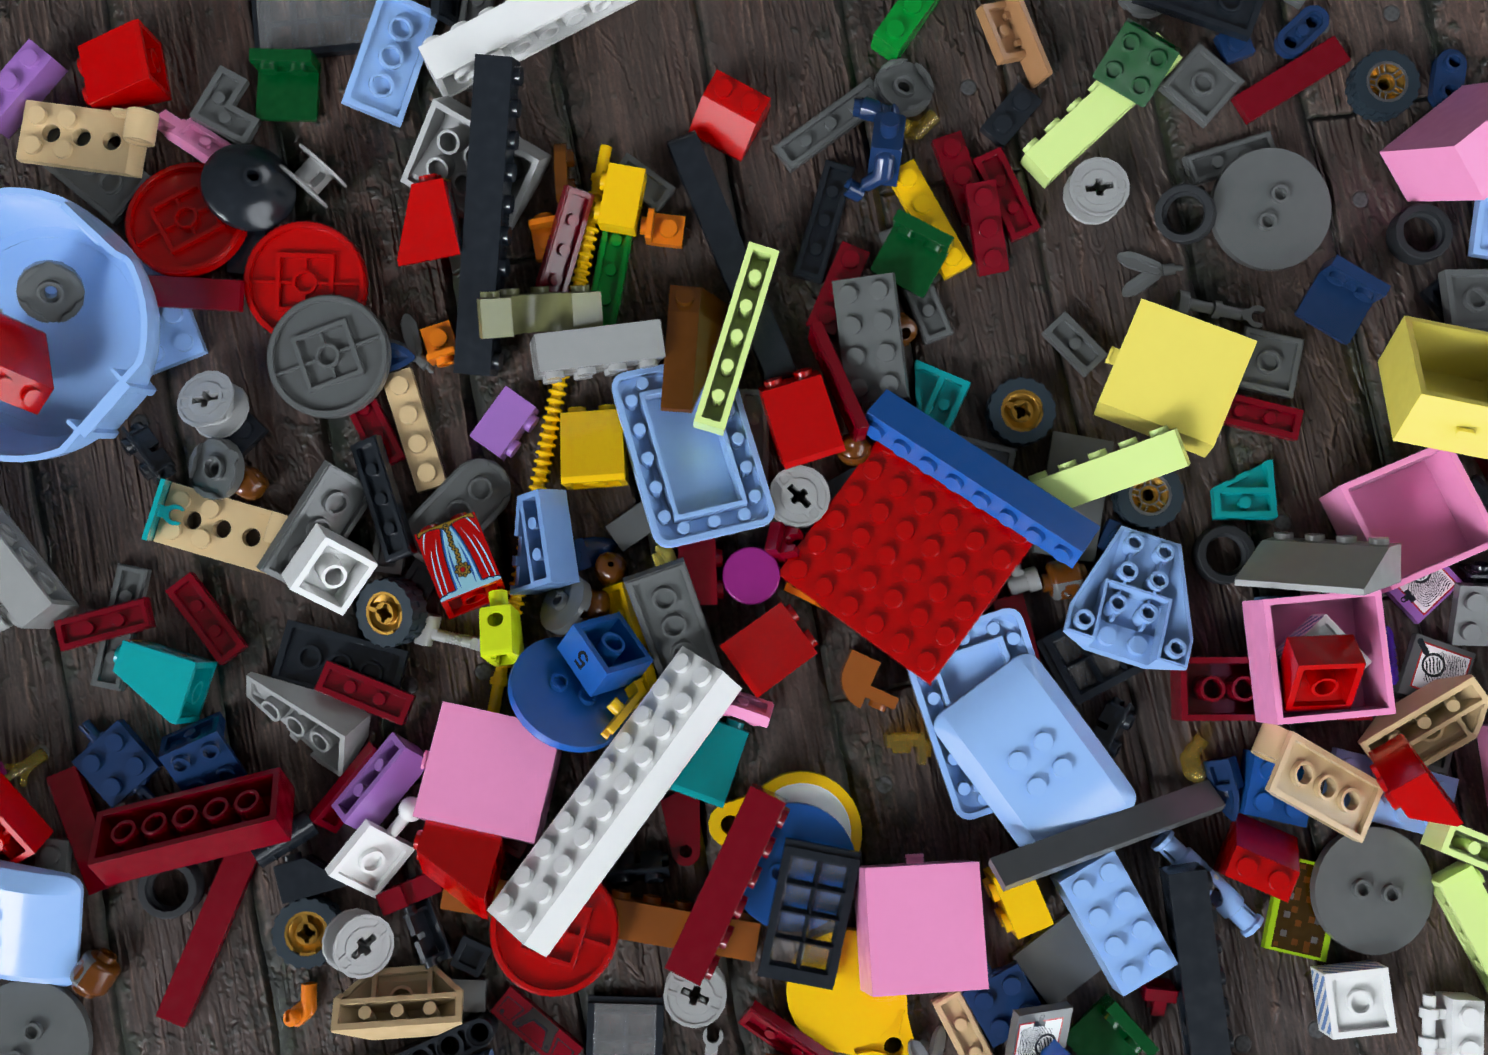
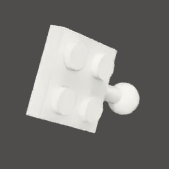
M409 796L401 801L398 808L399 815L387 829L365 819L325 868L328 876L376 898L375 895L383 890L415 850L411 842L398 835L409 822L419 820L413 817L417 797Z

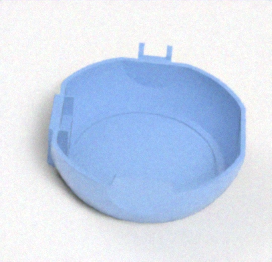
M16 187L0 188V309H2L3 314L46 333L54 390L38 415L0 400V461L28 462L46 460L84 448L98 439H115L119 434L117 429L147 395L153 396L157 391L150 379L153 375L159 352L160 317L155 292L150 279L138 257L127 243L111 228L81 206L59 195L42 190ZM43 260L63 262L73 268L81 277L85 295L83 306L77 315L65 322L45 323L32 318L21 308L16 293L17 281L23 270L34 262ZM48 286L45 288V291L48 294H55L57 289L53 286Z

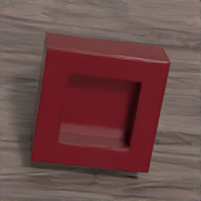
M782 521L770 522L764 550L773 556L778 564H785L788 558L800 555V550L796 545H793V542L795 540H803L804 533L799 528L785 526Z
M1156 977L1138 988L1146 1007H1150V1014L1153 1016L1164 1017L1166 1004L1177 1003L1178 991L1169 978Z

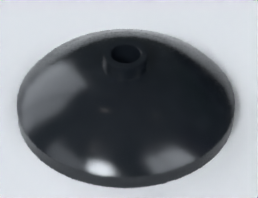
M241 143L225 146L208 158L202 170L200 188L206 205L218 219L236 229L257 232L278 226L290 215L296 201V183L279 167L282 164L288 168L285 162L276 154L257 145ZM253 175L257 178V181H251L247 176Z

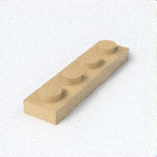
M408 367L390 373L384 389L417 493L421 494L438 488L447 476L413 369Z

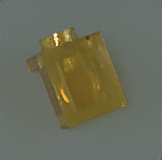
M922 731L884 733V745L887 748H892L893 753L911 752V747H916L917 763L919 765H926V757H931V742L929 738H925V733Z

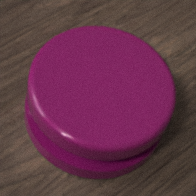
M744 547L735 551L727 559L723 568V583L726 591L733 599L743 604L755 605L768 600L775 593L780 581V569L775 558L764 549Z

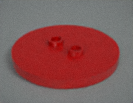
M180 163L158 171L136 190L128 205L125 216V233L128 243L133 252L146 266L160 274L175 277H195L209 273L229 261L240 249L247 236L248 231L236 229L222 222L206 205L200 188L204 163Z
M312 221L287 223L267 233L256 244L249 255L243 279L245 282L244 294L251 313L258 323L271 334L281 317L303 300L320 295H340L351 298L365 306L369 288L367 268L356 246L336 229Z
M602 882L547 957L523 945L493 916H491L490 921L491 947L503 973L520 988L533 994L549 997L575 993L598 979L609 966L615 954L620 933V922L616 904Z

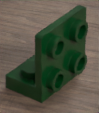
M1128 17L1095 70L1093 78L1137 105L1145 107L1180 54L1181 48Z
M249 48V61L258 70L256 118L260 119V121L317 122L321 63L312 50Z
M898 209L893 218V228L873 262L871 272L876 275L895 272L897 286L920 298H924L953 247L954 237Z
M1107 993L1069 1028L1066 1042L1077 1055H1138L1141 1051L1146 1055H1155L1160 1050Z

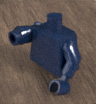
M868 96L862 97V99L855 98L852 117H859L860 119L874 122L868 174L862 178L861 183L850 178L844 185L848 190L843 195L855 202L862 199L865 191L870 192L880 185L897 187L906 116L900 114V110L895 103L891 106Z

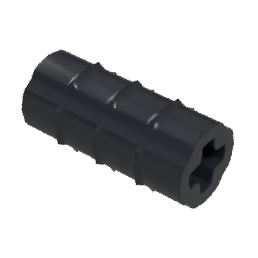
M304 809L293 816L291 841L251 850L258 864L264 868L275 860L278 861L280 857L288 852H292L293 849L301 844L307 843L309 839L320 832L316 824L309 818L307 810Z

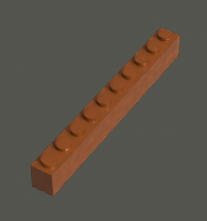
M504 869L501 873L494 900L512 877L506 875L507 871ZM443 889L440 909L477 915ZM612 889V893H610L619 915V939L674 948L693 908V902L683 899H675L674 903L663 902L661 896L653 894H643V898L630 896V891L624 889ZM743 910L739 919L732 917L730 925L735 927L725 950L718 947L716 954L722 957L755 962L761 923L746 910Z

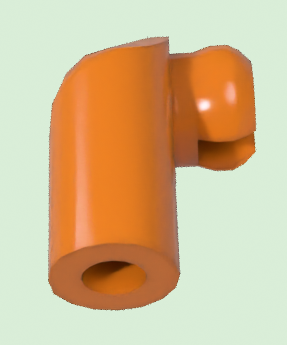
M317 982L301 983V1000L283 1014V1022L286 1026L299 1027L316 1013Z

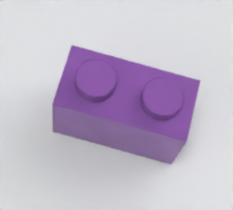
M505 386L469 436L504 461L507 456L512 458L521 446L519 440L525 431L530 433L539 421L537 415L540 411L533 404Z

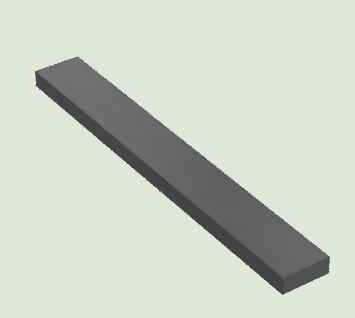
M1207 779L989 859L988 865L1004 892L1220 812L1226 804Z

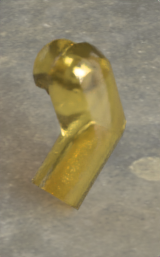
M929 110L919 121L906 119L904 139H922L940 121L939 117L932 110Z
M1197 734L1180 755L1183 774L1193 783H1200L1206 777L1200 755L1209 744Z

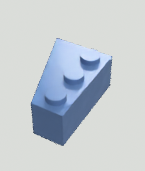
M536 489L517 496L514 536H519L517 556H512V565L516 566L515 585H510L509 595L541 594L580 582L566 490Z

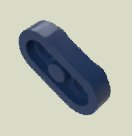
M1318 5L1305 7L1275 37L1274 49L1276 53L1285 59H1293L1299 56L1327 29L1329 25L1327 11ZM1306 21H1310L1314 28H1310ZM1285 41H1289L1292 44V48L1287 47Z
M1445 50L1432 63L1428 102L1433 108L1449 97L1446 95L1445 89H1448L1452 94L1465 84L1467 60L1458 50ZM1449 60L1454 63L1455 67L1449 64Z

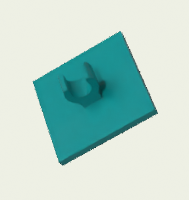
M160 479L141 538L142 540H154L160 518H163L171 525L181 524V522L173 521L170 518V513L174 509L185 511V508L180 505L165 506L172 481Z

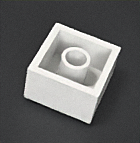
M316 523L281 575L290 590L343 616L378 566V563L369 550Z

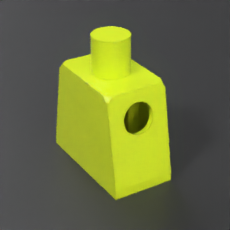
M492 590L489 592L490 606L479 608L480 654L483 659L494 667L514 665L519 655L524 651L520 613L509 604L507 590Z

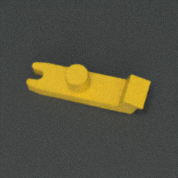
M643 678L633 681L624 689L629 698L625 704L615 697L606 706L615 716L601 732L605 739H608L611 734L615 733L636 705L648 693L642 683Z

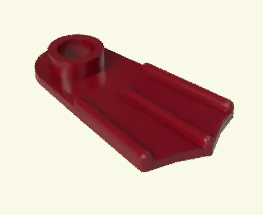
M676 792L662 799L661 805L673 859L682 866H690L700 856V800ZM684 845L690 846L692 848L691 856L683 857L680 853L681 847Z

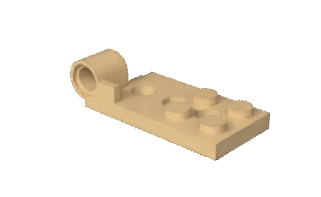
M26 100L16 159L21 163L142 179L147 147L155 146L160 115L152 110L141 107H128L127 109L112 107L111 111ZM59 128L60 137L54 142H48V133L52 129ZM89 132L91 135L89 143L84 146H78V137L82 133ZM114 136H119L121 138L120 146L115 150H109L107 146L108 141Z
M172 482L165 506L180 505L185 508V511L174 509L170 513V518L173 521L181 522V524L171 525L163 518H160L153 541L264 573L256 566L285 523L288 515L229 498L222 500L203 498L194 488ZM197 512L201 516V524L198 528L191 529L187 524V519L190 514ZM226 520L231 526V531L227 537L221 538L217 534V526L220 522ZM257 529L261 538L257 545L251 547L246 542V535L250 530Z
M1262 723L1250 752L1263 760L1275 764L1265 790L1272 796L1349 839L1363 843L1383 794V790L1376 779L1294 731H1289L1278 725ZM1302 766L1304 776L1298 781L1297 771ZM1323 780H1325L1327 790L1322 795L1320 787ZM1348 793L1350 797V803L1347 807H1345L1344 797Z

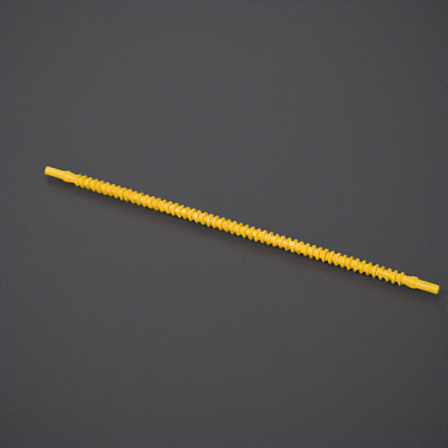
M600 145L595 173L591 174L592 189L589 193L594 194L595 198L578 253V259L575 263L576 268L573 270L575 276L571 277L573 285H587L589 283L586 279V276L591 274L588 271V268L592 267V263L589 260L594 258V255L591 254V251L596 249L593 242H596L597 238L594 235L599 232L598 228H596L598 220H594V209L596 202H601L603 190L599 188L602 172H607L612 152V147L609 145ZM570 376L562 378L560 383L551 384L552 389H548V393L551 396L546 398L549 405L544 407L547 414L542 416L545 419V424H541L544 431L539 433L542 440L537 442L540 449L535 451L538 454V458L534 459L537 466L532 468L535 475L530 477L533 480V484L528 486L531 491L547 489L545 488V483H549V480L546 479V476L551 474L548 466L553 464L550 461V457H554V453L551 451L552 448H556L553 441L558 439L555 431L560 430L557 426V422H560L558 415L563 413L560 406L565 404L562 397L567 395L564 392V388L568 387L565 380L569 379ZM516 571L511 573L514 580L509 582V585H515ZM510 595V599H508L509 604L515 607L520 615H522L523 612L520 611V607L525 605L522 602V597H526V595ZM512 665L496 667L494 675L490 678L489 684H492L487 711L500 713L504 688L508 687V668H512Z

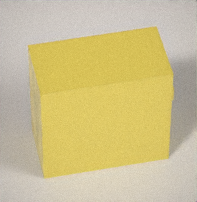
M1141 298L1121 348L1118 349L1111 346L1105 363L1111 364L1113 367L1097 403L1094 415L1150 436L1149 431L1165 425L1168 426L1169 430L1177 428L1185 450L1205 458L1216 443L1257 340Z
M1404 315L1378 360L1393 441L1488 459V332Z

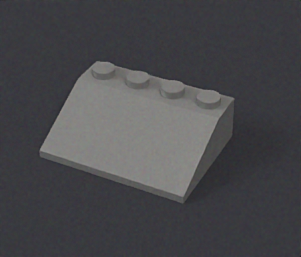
M444 96L432 100L400 182L411 187V184L419 183V176L433 173L441 174L442 178L451 180L458 214L464 218L471 108L450 96ZM519 137L518 150H514L513 163H516L517 177L516 181L512 182L511 195L515 199L514 212L509 215V227L512 230L540 185L552 158V155Z
M1274 532V537L1262 540L1236 576L1235 586L1365 596L1401 582V543H1389V537H1369L1367 542L1357 541V536L1337 535L1336 540L1325 539V534L1309 533L1305 534V538H1294L1293 532Z

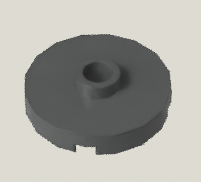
M905 58L891 59L881 66L874 79L873 91L876 99L881 103L891 106L895 103L901 115L906 117L917 116L927 108L934 92L932 78L927 70L917 62L913 64L907 62L908 59Z
M43 260L34 262L23 270L17 281L16 293L19 305L29 316L40 322L60 323L77 315L83 306L85 289L81 277L73 268L63 262ZM53 286L57 289V292L55 294H48L45 288Z
M215 437L208 438L204 443H199L194 448L188 467L189 478H193L195 484L192 485L194 490L203 498L222 500L231 497L239 489L245 470L243 455L238 446L229 439Z
M579 576L580 582L548 591L541 606L540 619L543 627L549 632L556 635H564L573 624L582 622L583 619L580 616L583 610L588 611L592 598L591 586L582 577Z

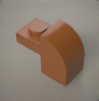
M850 649L840 672V686L847 700L861 709L866 697L870 699L868 705L884 713L887 707L895 710L899 698L871 686L881 662Z

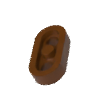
M554 143L553 146L555 190L558 204L564 185L576 188L575 179H570L569 169L570 167H575L574 150L568 149L567 143Z

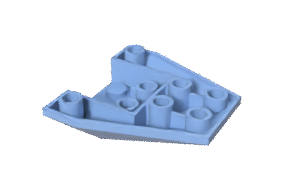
M1121 526L1070 601L1063 632L1086 651L1143 669L1187 670L1193 644V632L1182 545Z

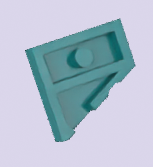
M916 360V408L948 429H951L971 386V382Z
M1267 460L1261 465L1213 487L1210 490L1212 520H1275L1278 517L1273 460Z

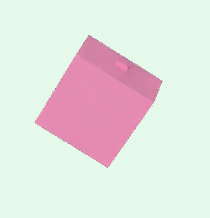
M1488 82L1462 85L1379 151L1407 202L1485 200L1488 197Z
M1427 448L1344 483L1319 498L1337 535L1357 536V541L1367 542L1369 537H1389V543H1401V582L1381 589V594L1488 549V513L1458 455L1453 452Z
M1381 590L1365 596L1337 593L1319 594V592L1300 591V596L1242 601L1256 722L1283 725L1396 714ZM1312 614H1327L1346 635L1353 634L1359 648L1372 661L1364 669L1351 709L1284 711L1281 673L1278 671L1276 648Z
M443 701L430 751L425 750L421 769L425 770L413 817L424 821L430 820L494 834L506 839L535 845L543 835L563 750L551 747L534 737L520 723L517 717Z
M924 853L905 854L906 863L859 866L854 898L860 990L872 997L989 989L979 861L948 860L924 862Z

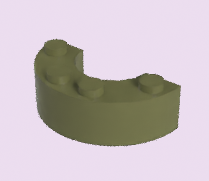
M589 285L571 286V291L549 292V286L530 287V293H519V288L500 289V291L480 292V298H477L479 337L481 339L513 337L516 334L563 331L603 326L601 291H590Z

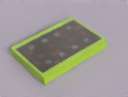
M1299 858L1300 874L1289 902L1287 903L1270 896L1261 947L1326 962L1331 938L1317 921L1310 899V879L1315 862Z

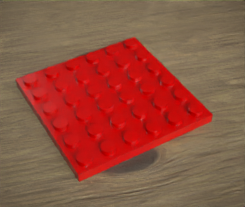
M876 441L867 460L856 467L828 505L825 514L820 520L815 522L797 546L800 550V555L788 558L782 566L780 577L931 686L1034 544H1031L1022 535L1002 525L999 520L985 511L976 508L970 501L956 492L950 491L944 484L930 475L924 474L918 467L897 456L892 450Z

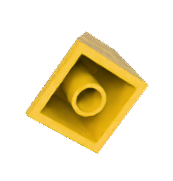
M615 404L600 405L598 410L586 411V407L582 406L567 408L568 412L560 413L561 484L567 490L629 486L627 448Z

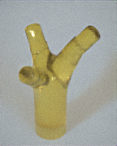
M40 748L21 762L5 764L4 769L11 771L4 776L11 780L21 775L20 785L26 786L30 772L48 759L47 753Z

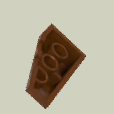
M670 285L661 411L692 413L706 383L729 305L702 287Z

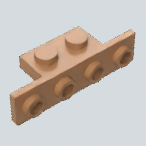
M995 0L996 2L982 4L975 12L997 66L1020 61L1031 89L1039 86L1053 74V71L1024 0Z

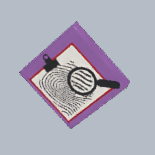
M1448 566L1386 592V594L1414 624H1419L1454 591L1455 582L1463 581Z

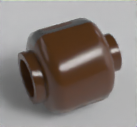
M1057 560L1048 562L1045 567V573L1040 574L1043 592H1049L1055 601L1073 598L1088 574L1083 563L1079 564L1078 561L1073 569Z
M107 948L86 951L70 973L72 989L80 996L88 999L105 995L121 973V967L116 961L117 955Z

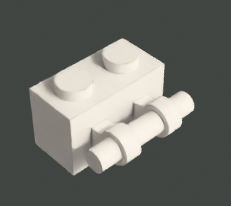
M1435 991V995L1422 994V1006H1419V1017L1422 1018V1035H1418V1046L1421 1047V1055H1484L1485 1001L1464 992Z

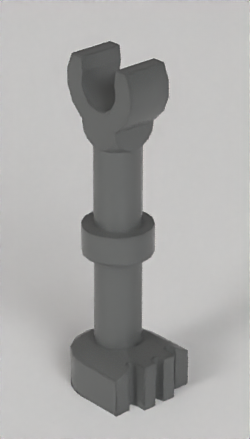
M1181 289L1176 291L1171 305L1172 310L1189 315V310L1208 314L1209 318L1218 319L1219 317L1238 320L1244 326L1256 329L1261 328L1262 323L1254 322L1252 313L1261 314L1265 311V308L1260 305L1250 308H1237L1223 305V302L1218 300L1208 302L1191 298L1189 291Z

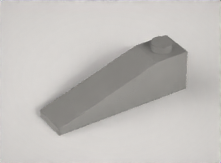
M254 672L246 675V696L272 721L277 722L281 720L291 732L289 736L296 743L300 739L313 750L310 755L313 759L333 773L341 776L357 757L369 736L370 714L316 690Z

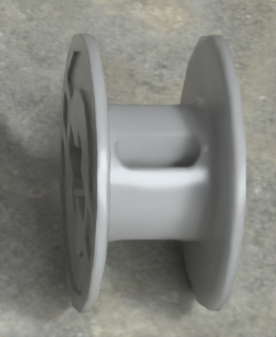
M299 143V147L309 158L295 173H292L282 164L279 167L327 209L328 205L318 194L332 179L344 188L347 185L321 159L303 144Z
M1093 157L1084 160L1074 169L1063 187V201L1066 210L1075 220L1083 224L1098 225L1108 222L1125 205L1129 197L1130 182L1127 173L1117 162L1109 158ZM1092 187H1096V191L1089 192ZM1097 191H1103L1100 196L1096 195Z
M207 370L196 374L183 386L177 400L178 414L183 422L195 427L199 434L206 438H225L232 435L242 426L250 408L249 398L243 388L233 384L227 375L219 371Z
M803 465L779 472L771 482L769 489L775 507V520L778 522L782 521L785 526L799 529L811 527L822 518L830 502L829 486L823 475L815 469ZM792 487L798 494L803 491L806 494L804 501L809 507L805 508L801 502L794 504L791 501L794 495L788 488Z
M359 908L344 910L335 916L327 925L322 938V953L327 963L344 973L347 977L356 979L372 977L383 970L391 959L394 949V933L389 923L380 916L373 915L369 911Z
M718 966L711 980L704 978L701 985L698 986L701 988V995L698 994L697 998L690 996V990H693L694 986L698 985L670 971L666 978L663 999L665 1009L674 1021L685 1027L700 1028L708 1026L719 1018L726 1004L727 985L725 976Z

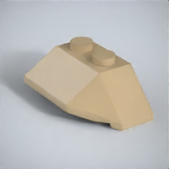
M1472 674L1433 680L1396 702V714L1376 716L1358 740V743L1372 761L1368 753L1369 751L1403 733L1425 765L1429 766L1477 738L1487 712L1488 695Z
M425 965L383 968V970L372 977L356 980L343 993L338 994L333 999L330 1031L336 1034L368 1040L437 1036L462 1024L464 991L436 965L427 969Z

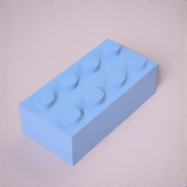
M1115 850L1060 870L1050 876L1109 984L1120 995L1126 996L1178 965Z

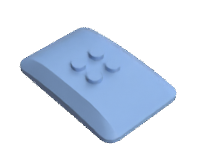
M664 364L652 368L622 372L613 379L612 394L623 430L626 448L650 530L658 545L664 548H674L763 527L772 521L775 507L739 388L736 392L724 435L720 436L693 427L701 396L692 413L661 411Z
M1002 608L982 615L931 686L907 669L952 806L957 815L967 820L991 814L993 811L936 735L934 720L941 711L1014 657L1020 654H1030L1036 657L1024 619L1017 610L1012 608Z
M1020 654L1014 657L941 711L934 720L936 735L1019 848L1135 805L1136 793L1131 784L1052 676L1033 655Z
M0 860V979L52 984L60 987H67L72 984L70 973L80 959L84 888L79 878L70 873Z

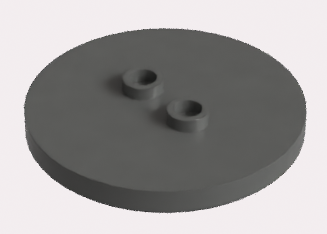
M1261 148L1242 155L1221 172L1211 191L1210 197L1213 199L1217 211L1215 225L1212 228L1214 237L1229 257L1250 269L1278 271L1299 264L1317 250L1324 240L1330 225L1331 199L1325 180L1311 162L1290 150Z
M340 295L314 296L293 306L276 324L267 348L268 373L274 388L281 398L294 409L323 419L346 417L365 408L378 396L384 387L391 368V344L381 321L361 303Z
M1369 826L1363 843L1353 841L1339 834L1323 848L1314 864L1310 879L1312 908L1323 930L1330 938L1343 947L1367 955L1391 953L1410 943L1424 927L1433 903L1432 875L1428 863L1418 847L1398 832L1382 827Z
M11 981L0 986V1055H92L93 1029L89 1015L80 1000L66 987L52 984Z

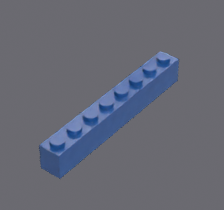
M888 389L884 391L867 411L865 416L869 424L867 435L871 439L883 444L897 456L918 467L924 474L938 480L950 491L956 492L967 499L976 508L993 516L1002 525L1011 528L1025 537L1031 544L1037 545L1051 554L1057 561L1066 564L1073 569L1100 529V526Z

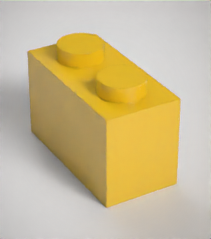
M609 162L607 172L603 171L600 178L599 188L603 190L602 201H597L594 209V220H598L597 223L601 231L636 237L647 183L646 169Z

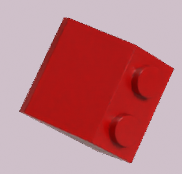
M717 69L701 97L688 133L695 130L699 140L742 162L770 112L771 98Z
M1353 634L1292 636L1286 638L1280 659L1284 711L1351 709L1366 666V661Z

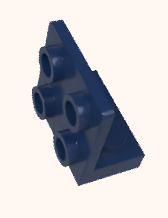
M1337 254L1323 263L1294 315L1346 345L1350 343L1371 305L1384 298L1391 286Z
M220 711L162 737L158 758L181 791L248 775V772L224 738L226 720Z

